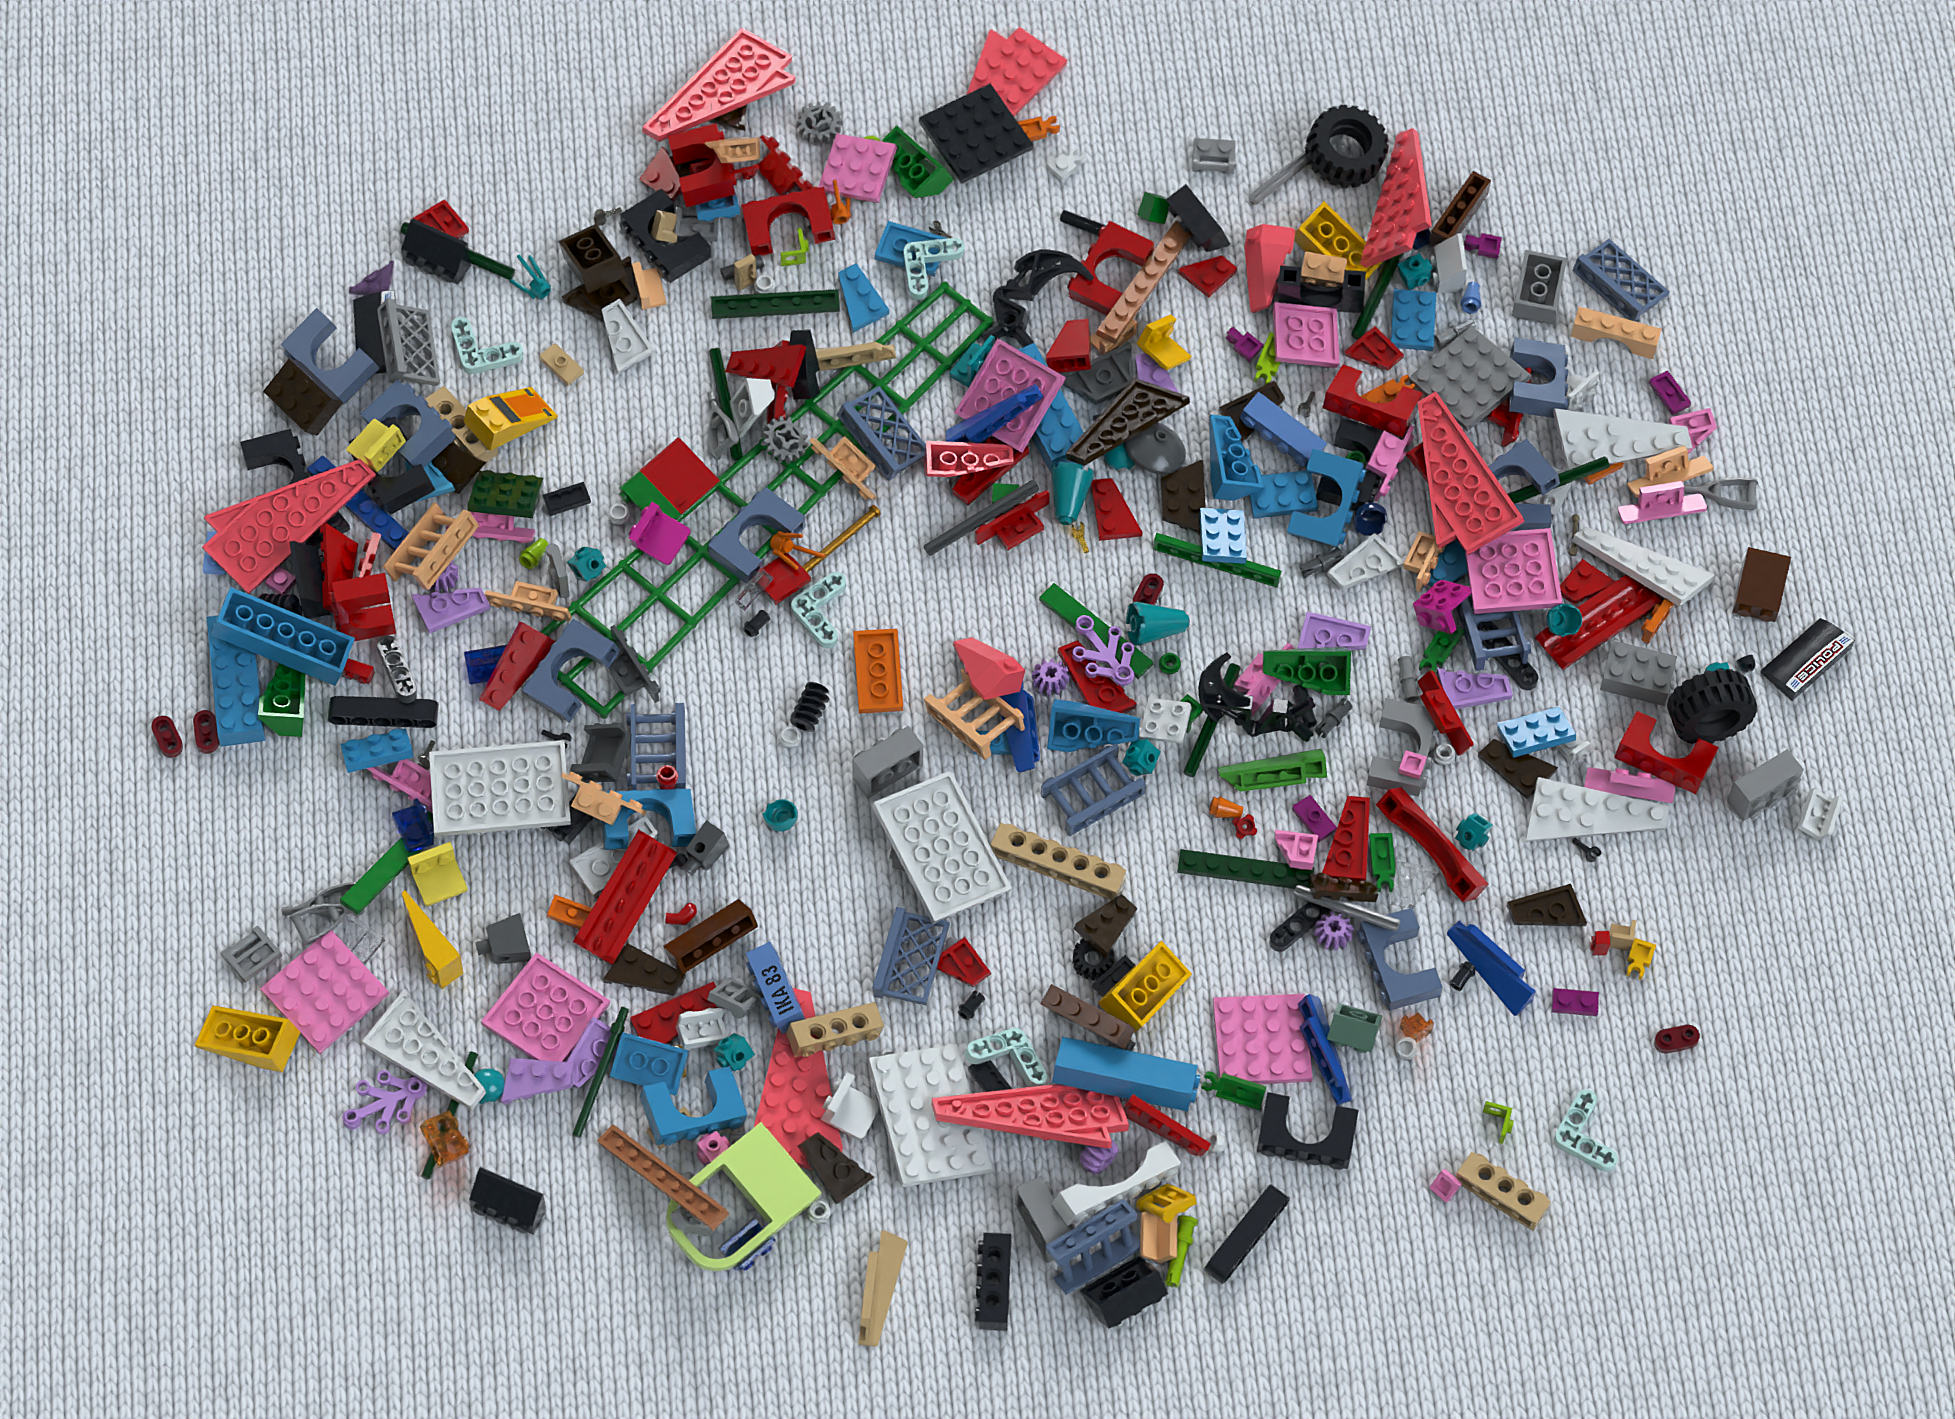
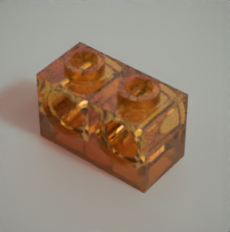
M449 1110L424 1121L419 1126L439 1168L464 1158L469 1153V1143L461 1135L458 1129V1120L454 1115H451ZM437 1123L443 1124L446 1132H440L437 1129ZM447 1144L453 1145L456 1153L449 1152Z

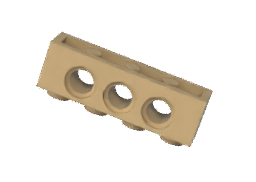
M445 386L425 398L428 402L427 407L430 409L433 406L440 413L441 416L439 418L441 420L446 418L454 427L451 431L456 438L451 443L471 453V455L478 459L484 460L486 463L499 454L498 447L489 451L463 422L466 409Z
M872 1002L792 1022L786 1031V1035L794 1056L803 1055V1057H808L817 1051L824 1050L828 1052L834 1050L837 1046H852L858 1041L865 1039L867 1041L875 1040L880 1036L884 1024L876 1003ZM853 1024H857L861 1028H856ZM832 1029L838 1030L840 1034L834 1033ZM811 1034L816 1035L819 1039L812 1038Z
M1474 1152L1469 1154L1455 1177L1462 1183L1461 1186L1532 1231L1535 1230L1551 1203L1543 1193L1533 1191L1521 1179L1511 1177L1504 1168L1492 1165L1485 1156L1475 1154ZM1485 1174L1489 1179L1482 1180L1478 1175ZM1498 1187H1506L1509 1192L1503 1193ZM1525 1199L1529 1204L1522 1205L1518 1200Z

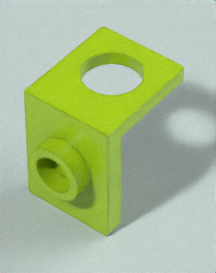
M802 228L797 229L799 250L781 252V266L806 263V252H809L808 240L803 239ZM789 256L797 257L794 260H786Z
M1485 1101L1483 1113L1504 1118L1498 1142L1503 1144L1506 1133L1511 1134L1514 1120H1511L1510 1117L1513 1108ZM1490 1108H1495V1109H1498V1110H1500V1111H1494V1110H1492V1109H1490Z

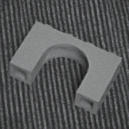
M1385 698L1379 727L1408 734L1417 743L1419 749L1417 754L1426 756L1427 759L1419 780L1398 773L1402 761L1373 756L1366 785L1386 790L1402 787L1409 795L1419 797L1420 790L1426 788L1428 776H1424L1425 769H1430L1432 757L1428 756L1429 750H1434L1436 737H1432L1433 730L1438 731V728L1425 706Z

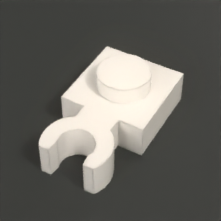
M1074 147L1070 150L1068 156L1062 153L1050 162L1047 169L1063 182L1077 171V165L1085 161V155L1082 154L1080 157L1074 156L1078 152V148Z

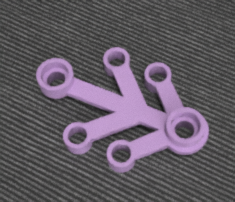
M1087 615L1078 617L1075 625L1076 631L1081 635H1085L1098 652L1086 650L1078 646L1073 649L1072 658L1077 662H1081L1084 659L1108 663L1111 667H1099L1095 663H1089L1085 669L1086 676L1089 678H1095L1097 675L1110 677L1116 684L1121 686L1131 684L1134 679V672L1129 664L1134 653V645L1129 642L1122 644L1120 651L1122 660L1120 665L1115 658L1117 643L1122 633L1121 629L1117 626L1109 628L1107 648L1093 631V619ZM1111 632H1116L1118 635H1112ZM1129 648L1131 651L1126 652L1124 649ZM1076 652H1080V653H1082L1083 655H1082V656H1078V655H1076ZM1092 668L1095 672H1090L1088 669Z
M382 1070L377 1074L378 1083L381 1086L391 1085L401 1090L393 1093L372 1087L366 1080L359 1081L356 1084V1091L360 1096L368 1095L380 1100L358 1110H346L342 1116L344 1126L351 1130L357 1129L361 1125L363 1118L385 1108L381 1119L376 1121L375 1127L379 1134H386L390 1130L389 1124L397 1103L405 1098L404 1107L397 1112L396 1116L400 1124L409 1123L415 1101L422 1098L427 1092L426 1083L417 1077H412L408 1080L391 1076L386 1070ZM382 1076H388L386 1081L380 1080ZM363 1085L367 1086V1089H366V1090H364V1091L359 1090V1088H360L361 1086H363ZM413 1085L419 1086L417 1090L411 1089ZM353 1114L356 1116L353 1120L348 1119L349 1115ZM402 1114L408 1115L406 1119L400 1118ZM380 1124L387 1125L385 1129L378 1128Z

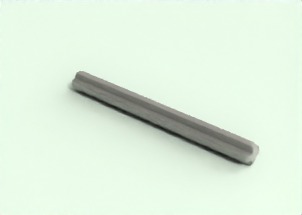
M1343 135L1330 137L1331 145L1341 139ZM1304 151L1249 194L1250 202L1257 205L1308 165L1306 159L1308 154Z

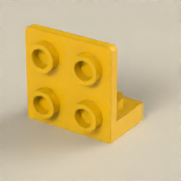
M1171 314L1147 324L1136 343L1145 354L1153 358L1165 370L1183 364L1192 357L1169 337L1174 330L1173 326L1177 320Z

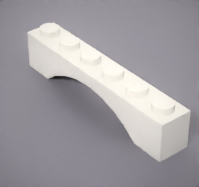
M1164 1141L1147 1150L1140 1160L1136 1173L1125 1181L1103 1187L1075 1184L1059 1192L1052 1205L1067 1226L1075 1222L1080 1224L1089 1215L1094 1214L1096 1216L1108 1206L1114 1205L1128 1196L1134 1198L1143 1189H1152L1161 1180L1165 1179V1181L1172 1179L1177 1174L1176 1170L1181 1165V1162L1168 1143Z

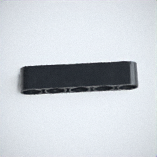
M333 696L329 701L328 721L336 725L433 728L437 726L439 703L431 699H416L411 703H402L397 698Z
M1270 1184L1210 1258L1204 1271L1224 1284L1284 1210L1290 1197Z

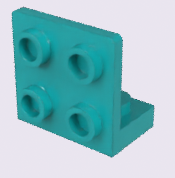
M990 335L982 346L974 342L950 371V377L969 388L995 344V337Z

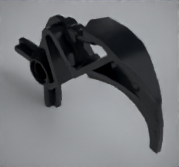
M1040 249L1027 253L1015 263L1014 270L1017 273L1019 272V274L1014 279H1009L1006 286H1000L994 291L993 304L998 325L982 335V339L985 342L990 335H993L996 342L997 339L1006 336L1015 338L1022 348L1033 344L1034 341L1025 331L1029 320L1026 308L1009 299L1034 301L1035 295L1049 280L1063 273H1079L1089 282L1094 279L1093 275L1081 262L1067 253L1050 249ZM1030 270L1031 275L1028 284L1020 287L1018 283Z
M1228 652L1212 661L1202 671L1198 686L1199 701L1205 714L1214 722L1219 721L1226 715L1232 718L1236 725L1242 726L1251 737L1275 731H1293L1303 741L1308 742L1310 737L1314 735L1301 722V716L1316 706L1311 696L1304 698L1295 705L1289 700L1274 698L1260 719L1254 721L1252 719L1253 696L1242 695L1231 689L1221 676V667L1231 658Z

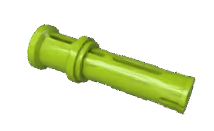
M1180 1215L1177 1218L1179 1222L1177 1228V1258L1170 1260L1167 1276L1164 1281L1170 1287H1173L1174 1284L1175 1287H1179L1187 1250L1194 1241L1192 1235L1194 1227L1198 1225V1220L1190 1216Z

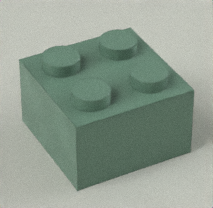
M1338 1003L1327 1040H1331V1043L1336 1046L1344 1047L1348 1045L1354 1047L1353 1049L1360 1053L1372 1052L1383 1015Z

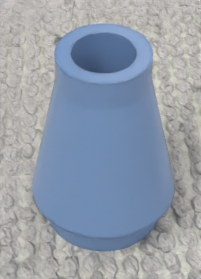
M1469 282L1467 284V289L1460 301L1462 310L1469 314L1476 313L1481 308L1480 285L1477 282Z

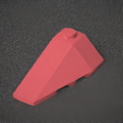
M1261 224L1247 229L1244 249L1250 311L1252 313L1270 307L1278 287L1276 280L1280 273V265L1286 266L1283 264L1286 255L1291 254L1295 237V229Z
M926 441L924 454V474L926 476L953 477L1013 464V447L1010 445Z
M973 637L954 641L955 651L959 660L964 663L965 673L970 677V685L983 700L1020 692L1025 669L1013 657Z

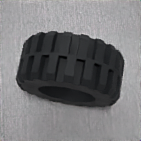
M1346 104L1340 105L1338 109L1336 106L1330 107L1328 111H1323L1319 115L1307 136L1305 153L1308 154L1306 157L1308 164L1313 165L1312 171L1315 174L1319 173L1320 179L1330 181V185L1335 187L1338 184L1341 185V188H1348L1349 185H1352V188L1360 187L1361 183L1366 184L1370 182L1371 178L1377 175L1386 158L1389 140L1388 135L1384 133L1385 128L1383 124L1378 123L1379 119L1375 115L1371 116L1368 114V110H1360L1355 105L1347 107ZM1335 135L1349 136L1361 145L1364 155L1358 158L1345 157L1332 147L1329 138Z
M1716 669V671H1706L1704 674L1692 676V679L1685 680L1681 686H1677L1667 702V709L1676 734L1680 739L1690 744L1696 743L1698 738L1713 744L1715 741H1723L1730 736L1733 737L1737 735V732L1743 731L1748 724L1752 723L1757 712V703L1747 678L1740 672L1733 671L1732 669Z

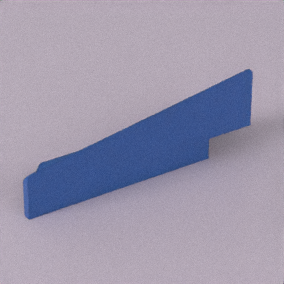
M1034 384L947 429L946 442L967 443L972 441L974 443H981L1043 398L1041 391Z
M1022 681L1020 692L999 696L1012 708L1019 709L1024 716L1025 729L1023 731L1014 725L1005 730L1016 771L1018 772L1035 769V762L1040 760L1034 699L1024 690Z
M1458 921L1447 931L1448 937L1467 960L1476 967V971L1514 1016H1517L1533 1001L1536 991L1522 980L1525 970L1477 926L1469 924L1466 927L1461 921Z
M1308 994L1297 1004L1305 1019L1300 1029L1338 1106L1351 1101L1352 1097L1336 1047L1331 1043V1040H1327L1330 1028L1321 999L1318 996Z

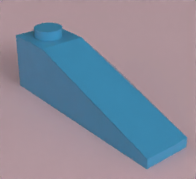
M1210 414V478L1213 498L1235 501L1262 490L1263 484L1260 469L1257 464H1253L1249 449L1244 448L1240 440L1241 435L1231 417Z
M1055 699L1051 710L1047 749L1073 752L1077 751V749H1091L1101 745L1138 741L1141 718L1079 702Z

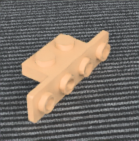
M1305 251L1301 275L1302 280L1312 286L1321 285L1325 286V288L1338 286L1344 281L1347 259Z
M844 436L831 451L816 438L812 437L809 440L813 444L811 448L818 455L824 454L828 458L826 462L834 470L839 469L844 473L842 477L850 485L854 483L860 488L858 493L866 500L869 498L875 500L877 498V495L863 483L877 466L847 437Z
M1681 446L1645 459L1646 476L1628 482L1627 487L1636 498H1639L1641 487L1679 481L1684 482L1711 472L1714 469L1705 456L1688 461V450L1685 446Z
M1421 531L1418 532L1403 563V569L1418 573L1416 579V591L1421 592L1424 585H1428L1431 576L1430 571L1435 569L1439 557L1437 556L1439 552L1443 553L1445 546L1440 549L1437 547L1434 535Z
M516 581L511 595L488 590L484 594L489 604L497 608L504 606L515 612L526 611L537 617L544 615L560 622L563 620L570 621L572 618L567 608L555 606L559 594L555 589Z
M570 771L569 775L565 773L561 775L562 778L580 786L571 807L613 826L622 806L644 816L646 814V811L641 809L643 804L632 799L628 803L621 799L623 795L613 790L606 793L601 790L602 785L591 780L589 784L582 782V776Z

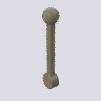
M1574 514L1571 518L1573 521L1572 540L1574 534L1577 533V524L1580 521V516ZM1572 542L1569 554L1576 556L1578 549L1576 548V543Z

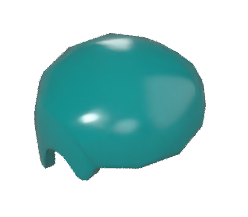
M1124 443L1103 455L1106 463L1116 470L1120 468L1130 470L1136 464L1128 456Z
M1562 603L1551 607L1548 611L1546 625L1550 632L1557 636L1564 637L1576 634L1582 625V615L1578 608Z
M778 799L771 804L768 803L766 811L762 815L769 828L776 832H784L790 830L796 823L798 810L794 803L787 799Z
M484 1068L474 1074L486 1092L479 1101V1104L496 1102L504 1091L505 1080L503 1075L492 1068Z

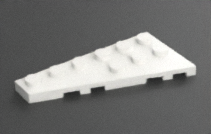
M1562 409L1553 410L1567 471L1604 456L1608 458L1611 465L1656 456L1681 446H1685L1687 450L1692 448L1688 427Z

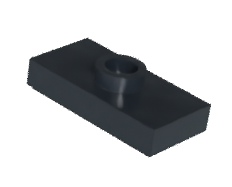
M584 482L542 495L549 516L591 503Z
M991 1060L980 1064H972L968 1067L969 1073L984 1092L1012 1089Z

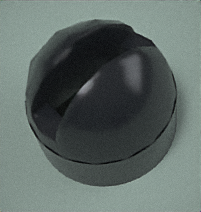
M1753 655L1744 656L1736 661L1739 669L1744 673L1755 669L1756 663Z

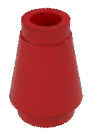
M665 765L657 771L656 779L659 789H675L678 772L674 767Z

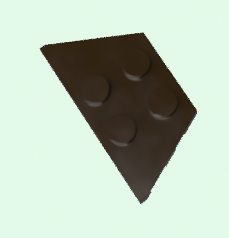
M628 256L622 260L626 273L625 277L590 293H587L581 284L561 296L562 302L603 321L602 309L619 298L625 307L636 301L637 291L631 257Z
M1203 460L1162 477L1160 481L1162 520L1170 524H1177L1180 528L1187 531L1192 529L1199 533L1200 508H1206Z

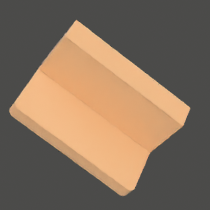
M640 262L632 263V271L642 310L666 305V298L657 268L642 270Z
M1132 319L1115 344L1094 333L1091 336V345L1101 355H1104L1136 334L1137 322Z
M1148 1212L1141 1213V1257L1158 1263H1164L1177 1258V1214L1170 1223H1165L1156 1215Z

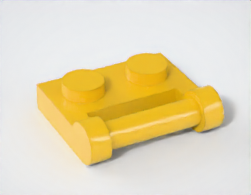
M1166 1183L1140 1197L1136 1201V1208L1139 1211L1149 1212L1158 1216L1165 1223H1170L1176 1214L1187 1211L1189 1207L1197 1204L1195 1195ZM1154 1203H1157V1204H1159V1205H1161V1206H1164L1165 1208H1161V1207L1155 1205Z

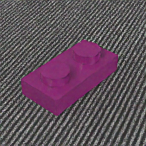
M1668 370L1649 380V385L1672 416L1690 407L1691 401Z
M1553 988L1551 1012L1597 1017L1599 992Z

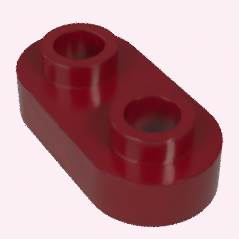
M1155 573L1144 576L1133 597V602L1155 605L1163 591L1164 582L1162 577ZM1153 585V586H1155L1156 588L1151 589V588H1149V586Z
M201 710L193 718L195 740L198 750L209 754L216 751L219 746L217 722L215 715L211 711ZM204 722L209 723L207 726L202 725ZM206 742H211L208 746L204 745Z
M168 716L156 717L152 721L151 728L162 754L169 758L177 757L183 750V743L173 720ZM161 728H167L166 731H160ZM170 746H176L172 750L168 749Z
M1689 1024L1662 1029L1655 1036L1654 1046L1659 1052L1664 1054L1692 1049L1698 1044L1700 1033L1695 1026ZM1685 1033H1691L1692 1037H1687ZM1663 1038H1669L1670 1042H1665Z

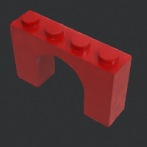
M716 123L668 136L675 165L703 158L714 161L712 166L703 172L678 178L686 207L735 194L733 186L737 185L734 172L730 173V171H733L732 163H721L715 150L705 144V142L725 139L723 130L718 131Z
M824 186L812 187L805 191L791 192L782 196H771L768 199L741 204L753 256L774 253L769 233L770 227L776 218L787 213L800 214L810 222L815 244L836 240Z
M1110 220L1106 227L1102 226L1098 233L1099 239L1096 244H1091L1086 260L1081 261L1093 275L1094 279L1089 282L1084 276L1077 273L1076 277H1072L1067 285L1069 298L1106 316L1123 293L1102 283L1096 277L1095 270L1097 266L1107 258L1121 257L1142 267L1154 251L1153 241Z
M1343 364L1326 391L1322 408L1403 437L1418 412L1417 402L1422 399L1423 393L1402 386L1397 397L1391 402L1373 403L1367 401L1357 393L1363 371Z
M385 573L332 582L333 591H330L329 595L337 631L354 637V642L396 634L391 604L362 609L391 602Z
M1636 711L1619 743L1614 758L1644 772L1651 773V775L1693 794H1697L1719 747L1698 738L1688 756L1683 758L1666 757L1658 753L1649 741L1657 719Z

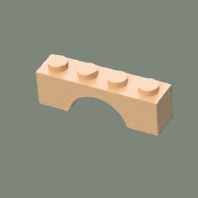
M1579 306L1571 337L1587 342H1592L1599 338L1615 339L1627 345L1632 354L1653 359L1662 329Z

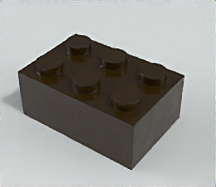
M597 224L558 241L564 260L587 293L596 291L626 276L620 255Z
M290 358L263 390L302 430L317 436L344 403L302 362Z

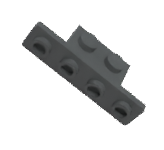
M615 625L611 626V636L619 647L620 653L607 669L625 697L645 687L654 703H657L660 693L658 684L655 680L651 681L648 677L649 671L645 664H640L637 660L638 655L633 647L629 648L624 632L622 630L618 631Z

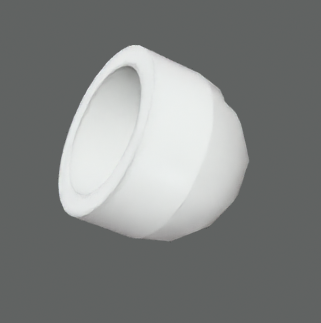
M1217 1133L1210 1135L1208 1142L1211 1143V1146L1208 1150L1216 1153L1224 1151L1227 1147L1226 1138Z

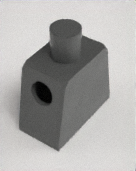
M706 820L686 847L685 851L689 859L682 868L692 876L699 867L708 871L730 846L725 833Z
M520 913L487 926L488 939L475 942L478 955L492 952L495 964L527 962L531 959Z

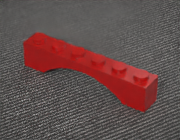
M1402 787L1389 789L1376 803V806L1392 823L1407 832L1430 854L1441 869L1449 888L1462 902L1475 900L1489 885Z

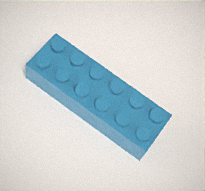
M1035 343L1018 349L1047 366ZM1060 389L1031 437L1050 473L1052 465L1058 467V463H1074L1066 460L1065 453L1084 433Z
M230 587L224 599L211 635L334 686H336L343 672L355 640L354 637Z
M218 615L206 617L217 732L220 745L222 747L266 741L264 723L258 719L261 690L257 654L212 636L211 632Z

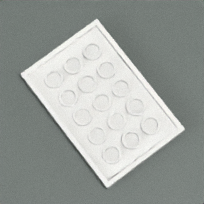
M564 740L429 752L435 837L571 825L568 780L561 777L562 773L567 774Z
M951 771L877 800L871 805L932 924L1010 892L1012 889Z
M957 1044L870 1057L868 1059V1066L901 1187L991 1172L992 1167L981 1128L936 1121L931 1106L932 1098L971 1094Z

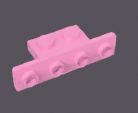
M1410 425L1401 439L1386 431H1383L1366 466L1367 469L1383 477L1375 493L1374 501L1377 502L1381 496L1385 497L1391 487L1388 485L1390 479L1393 480L1398 472L1396 465L1401 463L1406 455V452L1403 450L1405 446L1408 447L1414 438V435L1411 434L1414 426Z
M1682 481L1641 487L1638 504L1618 507V513L1623 524H1631L1707 511V506L1702 494L1683 496L1684 485Z
M470 512L479 524V527L472 534L474 538L482 539L488 537L495 538L498 541L516 540L519 543L533 541L535 529L514 527V516Z
M1287 643L1282 650L1294 649L1292 644ZM1258 653L1234 684L1237 691L1253 696L1252 717L1281 681L1279 678L1262 673L1263 654Z
M409 759L400 760L392 775L378 766L367 768V770L372 772L371 776L382 782L383 780L389 782L390 788L400 793L404 791L409 794L408 799L418 804L422 802L427 805L426 809L433 813L431 774L428 770Z
M1588 767L1584 787L1612 794L1672 803L1676 785L1660 778L1651 777V773L1638 771L1636 775L1630 774L1629 770L1616 768L1615 771Z

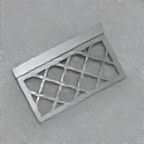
M387 298L377 311L388 382L394 383L397 379L438 386L440 384L429 310L395 304V299ZM397 312H401L407 319L403 322L397 316ZM413 316H423L424 324L421 325ZM410 321L417 330L413 332L405 323ZM400 328L409 336L407 340L400 334ZM419 331L426 337V343L416 335ZM412 339L420 348L416 350L408 341ZM403 346L412 354L410 358L403 353ZM422 349L429 355V361L419 353ZM415 357L423 367L419 369L411 359ZM407 364L415 374L406 373L405 365ZM426 368L432 374V378L428 377L422 370Z

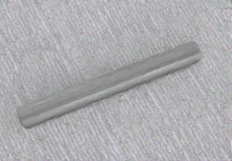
M1297 885L1294 890L1295 897L1391 931L1399 929L1400 920L1341 899L1331 900L1326 895H1322L1321 899H1313L1310 888Z

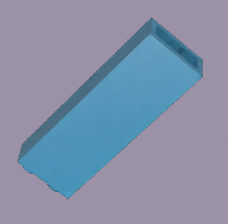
M1062 1037L1052 1083L1126 1099L1134 1094L1146 1103L1188 1112L1190 1103H1195L1196 1089H1198L1201 1075L1196 1074L1198 1065Z

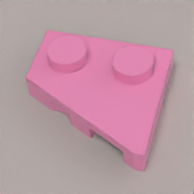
M1711 408L1670 417L1668 420L1671 425L1688 427L1692 444L1688 454L1717 428Z
M1275 830L1274 839L1289 867L1313 870L1318 835Z

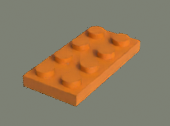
M897 628L853 631L859 714L903 711Z

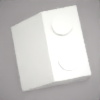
M1462 233L1434 246L1433 255L1429 257V262L1434 267L1432 284L1436 285L1437 293L1463 292L1467 264Z
M746 378L730 400L738 438H742L774 400L775 392L772 389L770 380Z

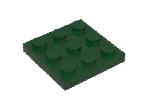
M491 470L479 471L468 501L467 511L533 519L543 488L544 478L535 475L524 476L515 475L514 473H497Z

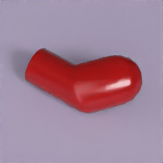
M687 903L678 914L666 913L665 924L687 925L697 914L695 904Z

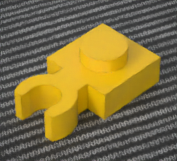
M1634 938L1627 961L1632 963L1628 966L1626 976H1630L1632 970H1637L1639 972L1638 980L1643 978L1645 973L1644 967L1649 968L1656 948L1655 944Z

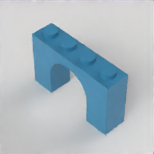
M1312 449L1306 468L1307 472L1335 481L1342 490V502L1335 513L1324 518H1317L1293 511L1287 533L1333 548H1338L1339 544L1343 545L1347 532H1344L1346 523L1350 524L1353 516V511H1350L1352 503H1357L1360 493L1357 487L1359 482L1363 483L1366 470L1363 469V463Z
M691 789L615 791L623 795L622 800L629 803L632 799L643 804L641 809L653 811L663 816L669 825L672 847H687L696 835ZM622 806L613 826L601 821L604 850L627 849L629 839L627 819L636 813L635 811Z
M730 1066L708 1071L704 1082L713 1104V1110L703 1117H688L680 1113L673 1105L665 1081L643 1086L639 1097L656 1145L664 1144L668 1146L676 1143L678 1140H693L699 1137V1135L712 1134L715 1131L719 1133L721 1130L728 1128L735 1130L744 1125L748 1114Z

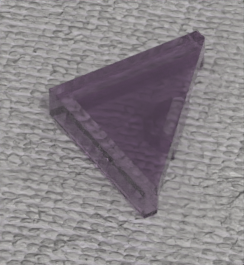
M389 261V264L380 270H375L363 278V281L357 285L350 286L349 294L365 296L376 292L389 291L394 271V261Z

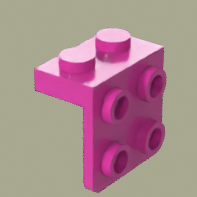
M651 502L649 507L646 506L643 509L638 524H634L630 529L628 538L635 548L665 565H670L691 534V530L689 527L664 514L659 505Z
M1446 580L1437 581L1434 586L1413 603L1418 623L1421 626L1452 634L1457 628L1451 611L1472 593L1471 588Z

